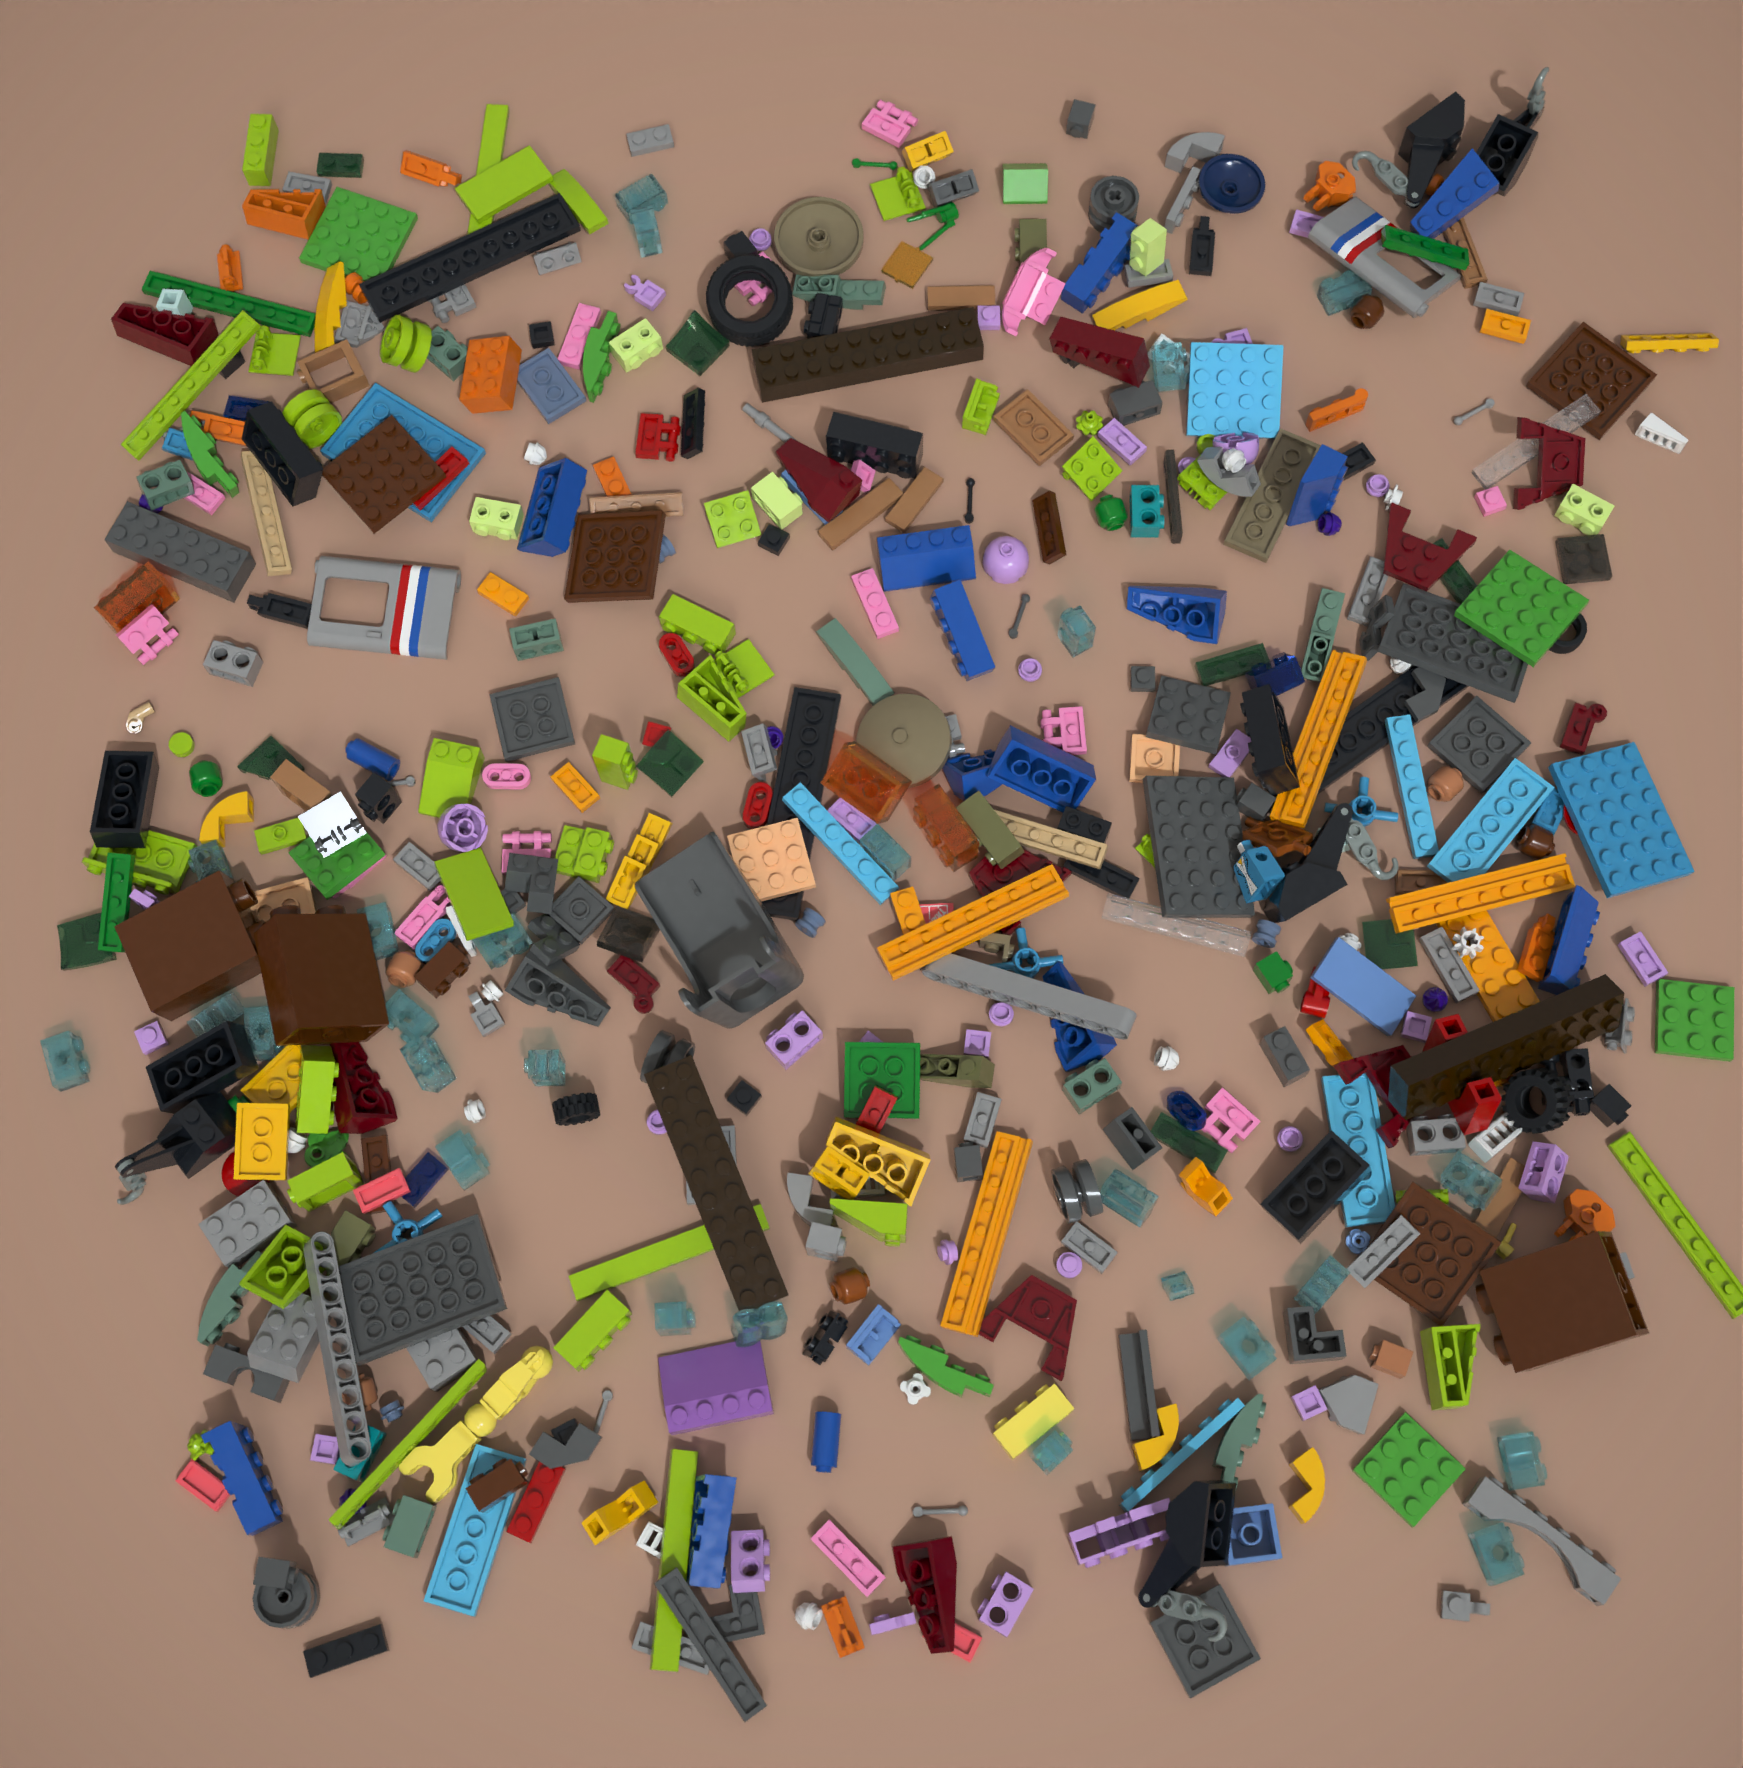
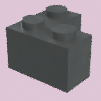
M509 853L505 890L529 893L527 911L551 914L558 859Z
M1313 1306L1287 1308L1283 1312L1290 1364L1342 1360L1347 1356L1343 1330L1317 1332Z

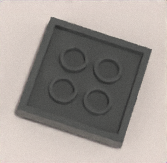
M1161 675L1146 737L1216 754L1231 692Z
M559 677L489 694L506 762L575 745Z
M1476 696L1427 746L1450 767L1458 769L1462 777L1482 794L1506 770L1514 758L1517 759L1530 746L1531 742L1482 699Z
M1221 1584L1198 1596L1211 1607L1220 1610L1225 1616L1227 1631L1221 1640L1216 1642L1208 1640L1209 1636L1216 1635L1219 1630L1217 1621L1211 1618L1189 1621L1165 1614L1149 1623L1190 1699L1261 1659Z

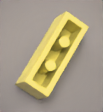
M1055 1383L1051 1387L1045 1384L1035 1393L1037 1396L1035 1400L1030 1404L1024 1401L1014 1410L1017 1413L1010 1420L1005 1417L994 1426L996 1431L993 1433V1437L1011 1460H1014L1075 1409Z

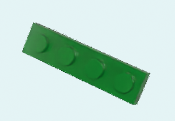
M1385 225L1381 231L1382 246L1389 250L1400 251L1410 256H1417L1461 270H1466L1469 265V253L1466 248Z
M109 852L107 854L98 950L125 952L114 926L129 919L131 901L129 895L132 891L135 855Z

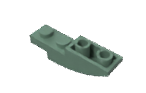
M796 274L792 294L794 297L809 302L815 300L817 293L828 294V296H840L843 298L844 309L863 310L864 305L883 304L886 284L884 281L841 280L839 275L808 277Z
M1325 588L1321 589L1307 641L1300 678L1321 682L1330 658L1345 593Z
M257 1251L242 1268L232 1264L214 1288L199 1326L197 1340L201 1344L209 1346L216 1343L223 1334L222 1330L239 1318L240 1310L244 1306L237 1299L239 1297L242 1298L249 1292V1290L241 1287L239 1283L263 1254L262 1252Z
M1258 1393L1233 1418L1221 1438L1212 1464L1213 1467L1222 1469L1220 1480L1236 1483V1489L1238 1485V1477H1234L1236 1467H1241L1244 1458V1451H1240L1241 1447L1251 1448L1253 1443L1257 1444L1260 1428H1257V1422L1259 1417L1263 1418L1266 1403L1262 1402L1263 1394Z

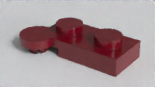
M1575 703L1559 747L1583 755L1594 723L1604 721L1607 716L1606 708L1601 704H1593L1587 709L1585 705Z
M623 953L607 970V973L636 997L634 1007L637 1012L641 1014L649 1013L654 1006L651 996L659 989L660 983Z

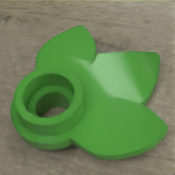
M339 1130L331 1131L328 1134L310 1133L308 1136L309 1147L304 1154L307 1165L314 1167L342 1153L348 1143L349 1134L339 1133ZM315 1153H321V1154H322V1155H321L320 1157H318V1158L313 1157V1154H315Z

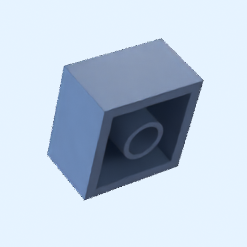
M1273 1503L1234 1508L1228 1565H1225V1567L1282 1559Z

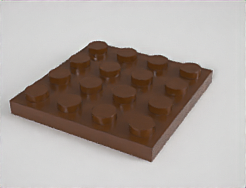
M1583 321L1528 381L1526 387L1600 440L1653 382L1657 374Z
M392 415L325 466L322 473L325 480L373 534L447 477L443 470Z
M663 510L578 515L564 599L568 603L653 600L666 518Z
M1413 1181L1369 1245L1401 1214L1420 1232V1235L1374 1280L1429 1319L1443 1326L1480 1274L1479 1271L1483 1270L1502 1242Z

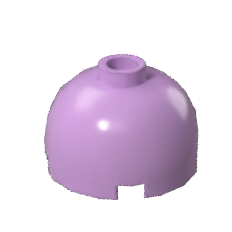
M1235 433L1222 434L1214 437L1213 447H1223V454L1232 448L1241 450L1246 458L1245 465H1250L1256 459L1259 452V436L1254 433H1243V436H1235Z
M997 537L988 544L984 551V571L997 583H1015L1028 570V550L1023 542L1015 537Z
M455 804L445 809L439 817L437 824L438 835L442 843L458 852H468L480 847L486 839L488 825L485 824L484 819L485 815L479 808L470 804Z

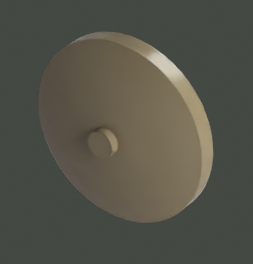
M811 197L794 203L780 216L774 231L775 249L779 259L790 271L802 276L840 275L852 267L859 258L863 248V227L857 214L845 203L828 197Z
M897 694L875 704L861 721L856 739L858 757L865 770L883 785L900 789L922 785L936 776L945 765L952 745L950 725L943 712L929 699L915 694Z

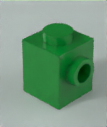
M1277 951L1257 962L1253 968V972L1268 994L1274 991L1280 993L1290 986L1289 982L1293 977L1292 967L1288 961L1282 960Z

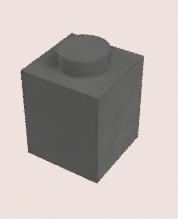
M1074 99L1067 120L1066 134L1072 135L1075 138L1087 139L1094 119L1096 104Z
M1251 783L1248 789L1243 787L1236 797V800L1239 801L1237 807H1239V812L1245 816L1263 822L1273 807L1276 797Z
M973 1142L960 1143L959 1147L954 1148L957 1182L982 1180L983 1170L980 1145H974Z
M258 1557L253 1585L291 1590L292 1584H296L299 1569L296 1568L297 1562Z

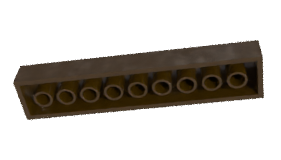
M970 307L752 349V356L763 403L983 360L984 344L975 309Z
M1605 974L1391 1065L1388 1101L1407 1120L1461 1097L1469 1082L1489 1077L1492 1078L1493 1082L1505 1079L1511 1074L1528 1069L1536 1063L1549 1060L1559 1053L1572 1050L1574 1047L1590 1042L1603 1034L1611 1033L1619 1028L1624 992Z
M692 1055L644 1074L740 1315L788 1296L789 1294Z

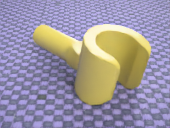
M1514 1223L1510 1224L1505 1237L1501 1241L1502 1243L1495 1251L1502 1259L1508 1257L1514 1250L1508 1244L1517 1227Z

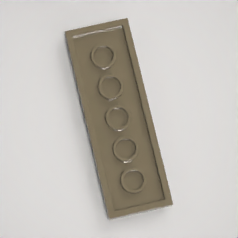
M1280 428L1258 472L1261 485L1252 497L1245 498L1223 545L1267 563L1288 520L1300 481L1321 445Z

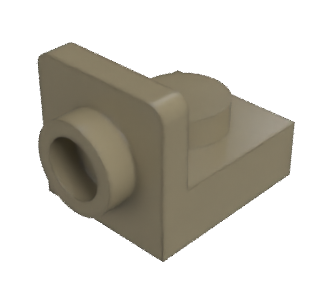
M992 933L980 939V948H984L985 951L990 953L1004 951L1002 962H1007L1008 958H1013L1015 944L1010 943L1011 935Z

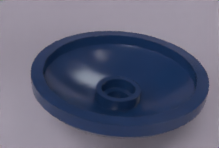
M1222 154L1210 159L1203 166L1199 175V190L1205 201L1213 208L1225 213L1238 214L1253 209L1261 201L1265 191V179L1260 168L1250 159L1237 154Z

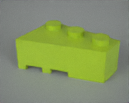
M710 655L678 683L677 698L729 742L745 728L747 713L733 690H730L724 675L718 670L713 657Z
M1481 1324L1430 1327L1420 1331L1432 1410L1457 1409L1469 1405L1473 1378L1472 1365L1477 1352L1475 1346Z

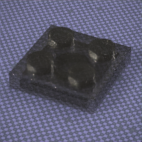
M1604 534L1557 538L1555 544L1564 584L1608 581L1612 578Z
M616 906L597 940V947L643 963L660 929L653 918Z

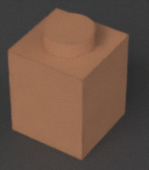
M1382 1340L1378 1345L1374 1344L1369 1357V1359L1373 1360L1371 1368L1401 1379L1406 1376L1414 1351Z

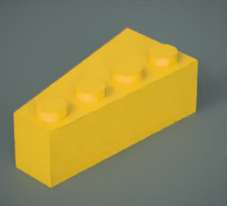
M836 1116L826 1138V1146L831 1147L869 1173V1177L878 1181L891 1193L896 1194L905 1203L912 1206L931 1160L928 1153Z

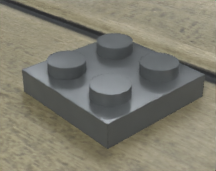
M578 876L553 902L552 912L547 915L552 917L558 925L582 945L613 913L615 908Z

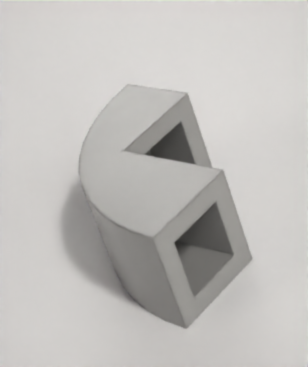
M1200 132L1180 139L1168 151L1165 167L1181 173L1189 156L1207 163L1210 159L1220 155L1225 135Z
M1223 447L1206 448L1197 461L1209 480L1231 494L1252 497L1261 485L1255 465H1244L1241 470L1233 473L1230 470H1226L1222 463Z
M788 1173V1193L799 1217L810 1227L812 1222L832 1226L833 1210L810 1207L814 1183L813 1177Z

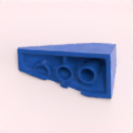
M1129 586L1127 610L1150 621L1155 620L1167 626V629L1171 631L1176 630L1186 635V638L1190 640L1217 644L1225 616L1227 591L1195 587Z
M990 749L984 750V755L970 757V753L947 759L942 769L954 795L965 801L978 790L983 796H986L1002 785L987 777L996 751Z
M1057 962L1043 975V982L1085 995L1062 962ZM1054 1018L1050 1020L1051 1027L1055 1028L1057 1042H1054L1055 1050L1066 1072L1085 1066L1095 1059H1102L1117 1046L1112 1036Z

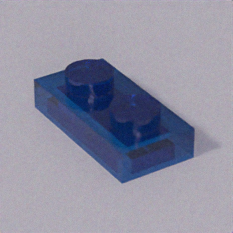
M229 395L223 416L245 422L249 409L270 401Z
M428 1152L405 1178L411 1192L401 1197L416 1208L449 1169Z

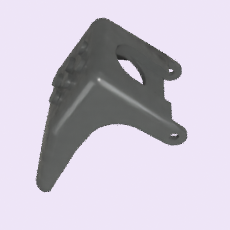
M714 832L708 833L682 852L638 879L635 883L637 893L693 986L695 994L685 988L680 989L678 993L685 1006L694 1014L727 1029H732L778 1001L803 983L804 973L767 909Z

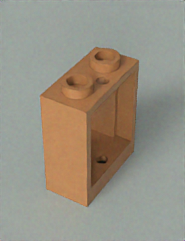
M347 339L297 361L301 369L297 373L302 383H308L310 387L306 390H317L309 373L344 357L346 358L353 375L319 389L330 404L370 386Z
M287 759L270 777L284 796L305 811L333 796L329 790Z

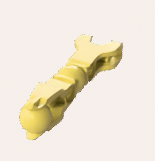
M532 1346L525 1350L521 1360L499 1377V1380L479 1400L480 1403L468 1409L464 1421L460 1420L434 1446L415 1447L401 1462L399 1471L403 1475L414 1474L423 1466L431 1468L434 1473V1482L426 1492V1499L431 1504L441 1501L456 1486L458 1465L475 1448V1445L482 1440L481 1437L487 1436L494 1430L497 1419L501 1420L529 1394L536 1382L550 1372L553 1359L549 1350L543 1346Z

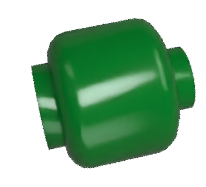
M1113 495L1101 497L1099 499L1100 502L1094 508L1099 526L1107 531L1122 528L1128 518L1123 500L1121 498H1113Z
M203 760L190 768L191 787L196 794L210 797L222 788L221 771L216 763Z

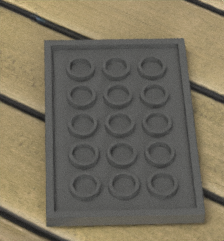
M1403 583L1394 606L1395 615L1387 624L1377 652L1515 703L1528 664L1454 616L1455 611L1461 604Z
M1145 776L1142 780L1162 918L1253 917L1255 915L1254 903L1246 904L1234 872V865L1241 857L1237 845L1244 841L1242 840L1243 833L1239 807H1237L1238 801L1236 800L1234 778Z
M478 1214L338 1267L355 1361L358 1366L508 1309Z

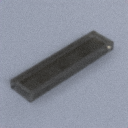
M1166 450L1163 466L1172 544H1180L1183 530L1175 451Z

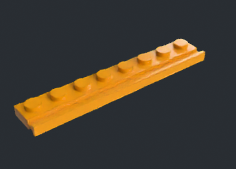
M1332 650L1293 753L1300 787L1277 795L1270 813L1271 820H1279L1281 823L1305 828L1366 666L1367 659L1365 656L1347 652L1339 653L1336 650Z
M1566 853L1387 898L1386 902L1389 903V912L1395 933L1572 889L1575 887L1570 866L1566 863Z
M1053 864L877 947V952L894 981L1069 897V892L1064 887V883Z
M999 1131L996 1132L940 1325L944 1329L978 1337L1032 1148V1139H1025Z

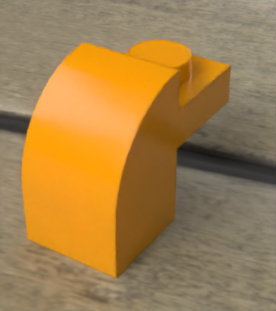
M1197 1157L1187 1164L1179 1174L1182 1180L1180 1185L1186 1193L1215 1217L1233 1199L1226 1186L1211 1176L1203 1161Z

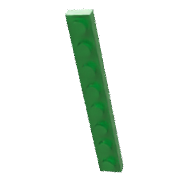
M149 271L142 287L144 294L157 298L160 297L162 289L184 290L193 307L234 318L243 310L258 324L311 337L315 327V313L154 271Z

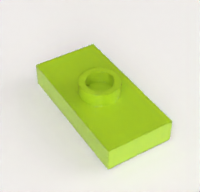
M299 818L254 830L261 855L300 844L307 839L305 827Z

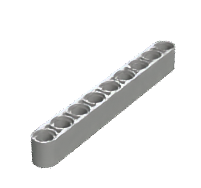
M952 953L925 965L922 970L923 975L933 981L1122 1040L1128 1039L1137 1017L1136 1013L1129 1008Z
M317 1232L305 1243L304 1257L340 1458L345 1465L356 1466L369 1457L371 1443L334 1241L330 1234ZM314 1242L320 1243L323 1247V1251L317 1250L314 1246ZM319 1267L325 1268L328 1276H323L319 1272ZM323 1292L329 1293L332 1301H327L323 1296ZM328 1317L336 1321L337 1327H333L328 1323ZM332 1343L340 1345L341 1353L333 1349ZM337 1368L345 1371L346 1379L338 1375ZM342 1394L348 1395L351 1400L350 1405L343 1402ZM347 1420L355 1424V1431L347 1427ZM352 1446L359 1449L360 1457H355L352 1454Z

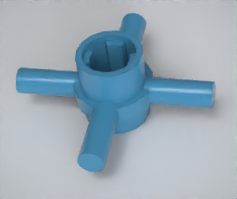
M1360 777L1358 797L1349 803L1353 809L1352 819L1361 822L1364 827L1370 825L1374 819L1397 822V812L1376 810V803L1368 796L1369 778ZM1325 802L1324 812L1331 813L1338 804ZM1359 807H1360V808H1363V809H1362V813H1363V814H1361V813L1358 814V813H1357V810H1358Z
M1018 928L1016 929L1019 951L1014 954L1012 961L989 965L1034 978L1039 973L1041 967L1054 966L1057 962L1063 963V956L1056 955L1039 958L1035 950L1028 948L1026 929ZM1022 959H1027V963L1033 964V967H1025V969L1020 967Z
M392 1201L387 1202L383 1205V1208L395 1224L392 1231V1240L375 1252L407 1241V1239L401 1238V1234L411 1227L414 1230L411 1233L412 1238L423 1235V1230L442 1218V1214L436 1209L416 1222L411 1219H403Z

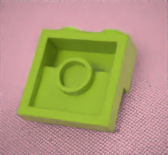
M565 825L555 855V859H558L557 874L574 878L579 876L583 880L599 883L601 876H605L608 863L605 862L607 855L612 853L614 847V840H612L610 832L586 827L585 830Z

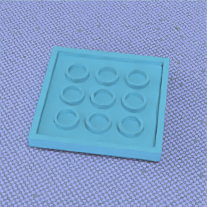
M1191 342L1186 436L1201 437L1205 434L1218 436L1228 433H1235V436H1243V433H1254L1260 439H1275L1280 430L1284 345Z

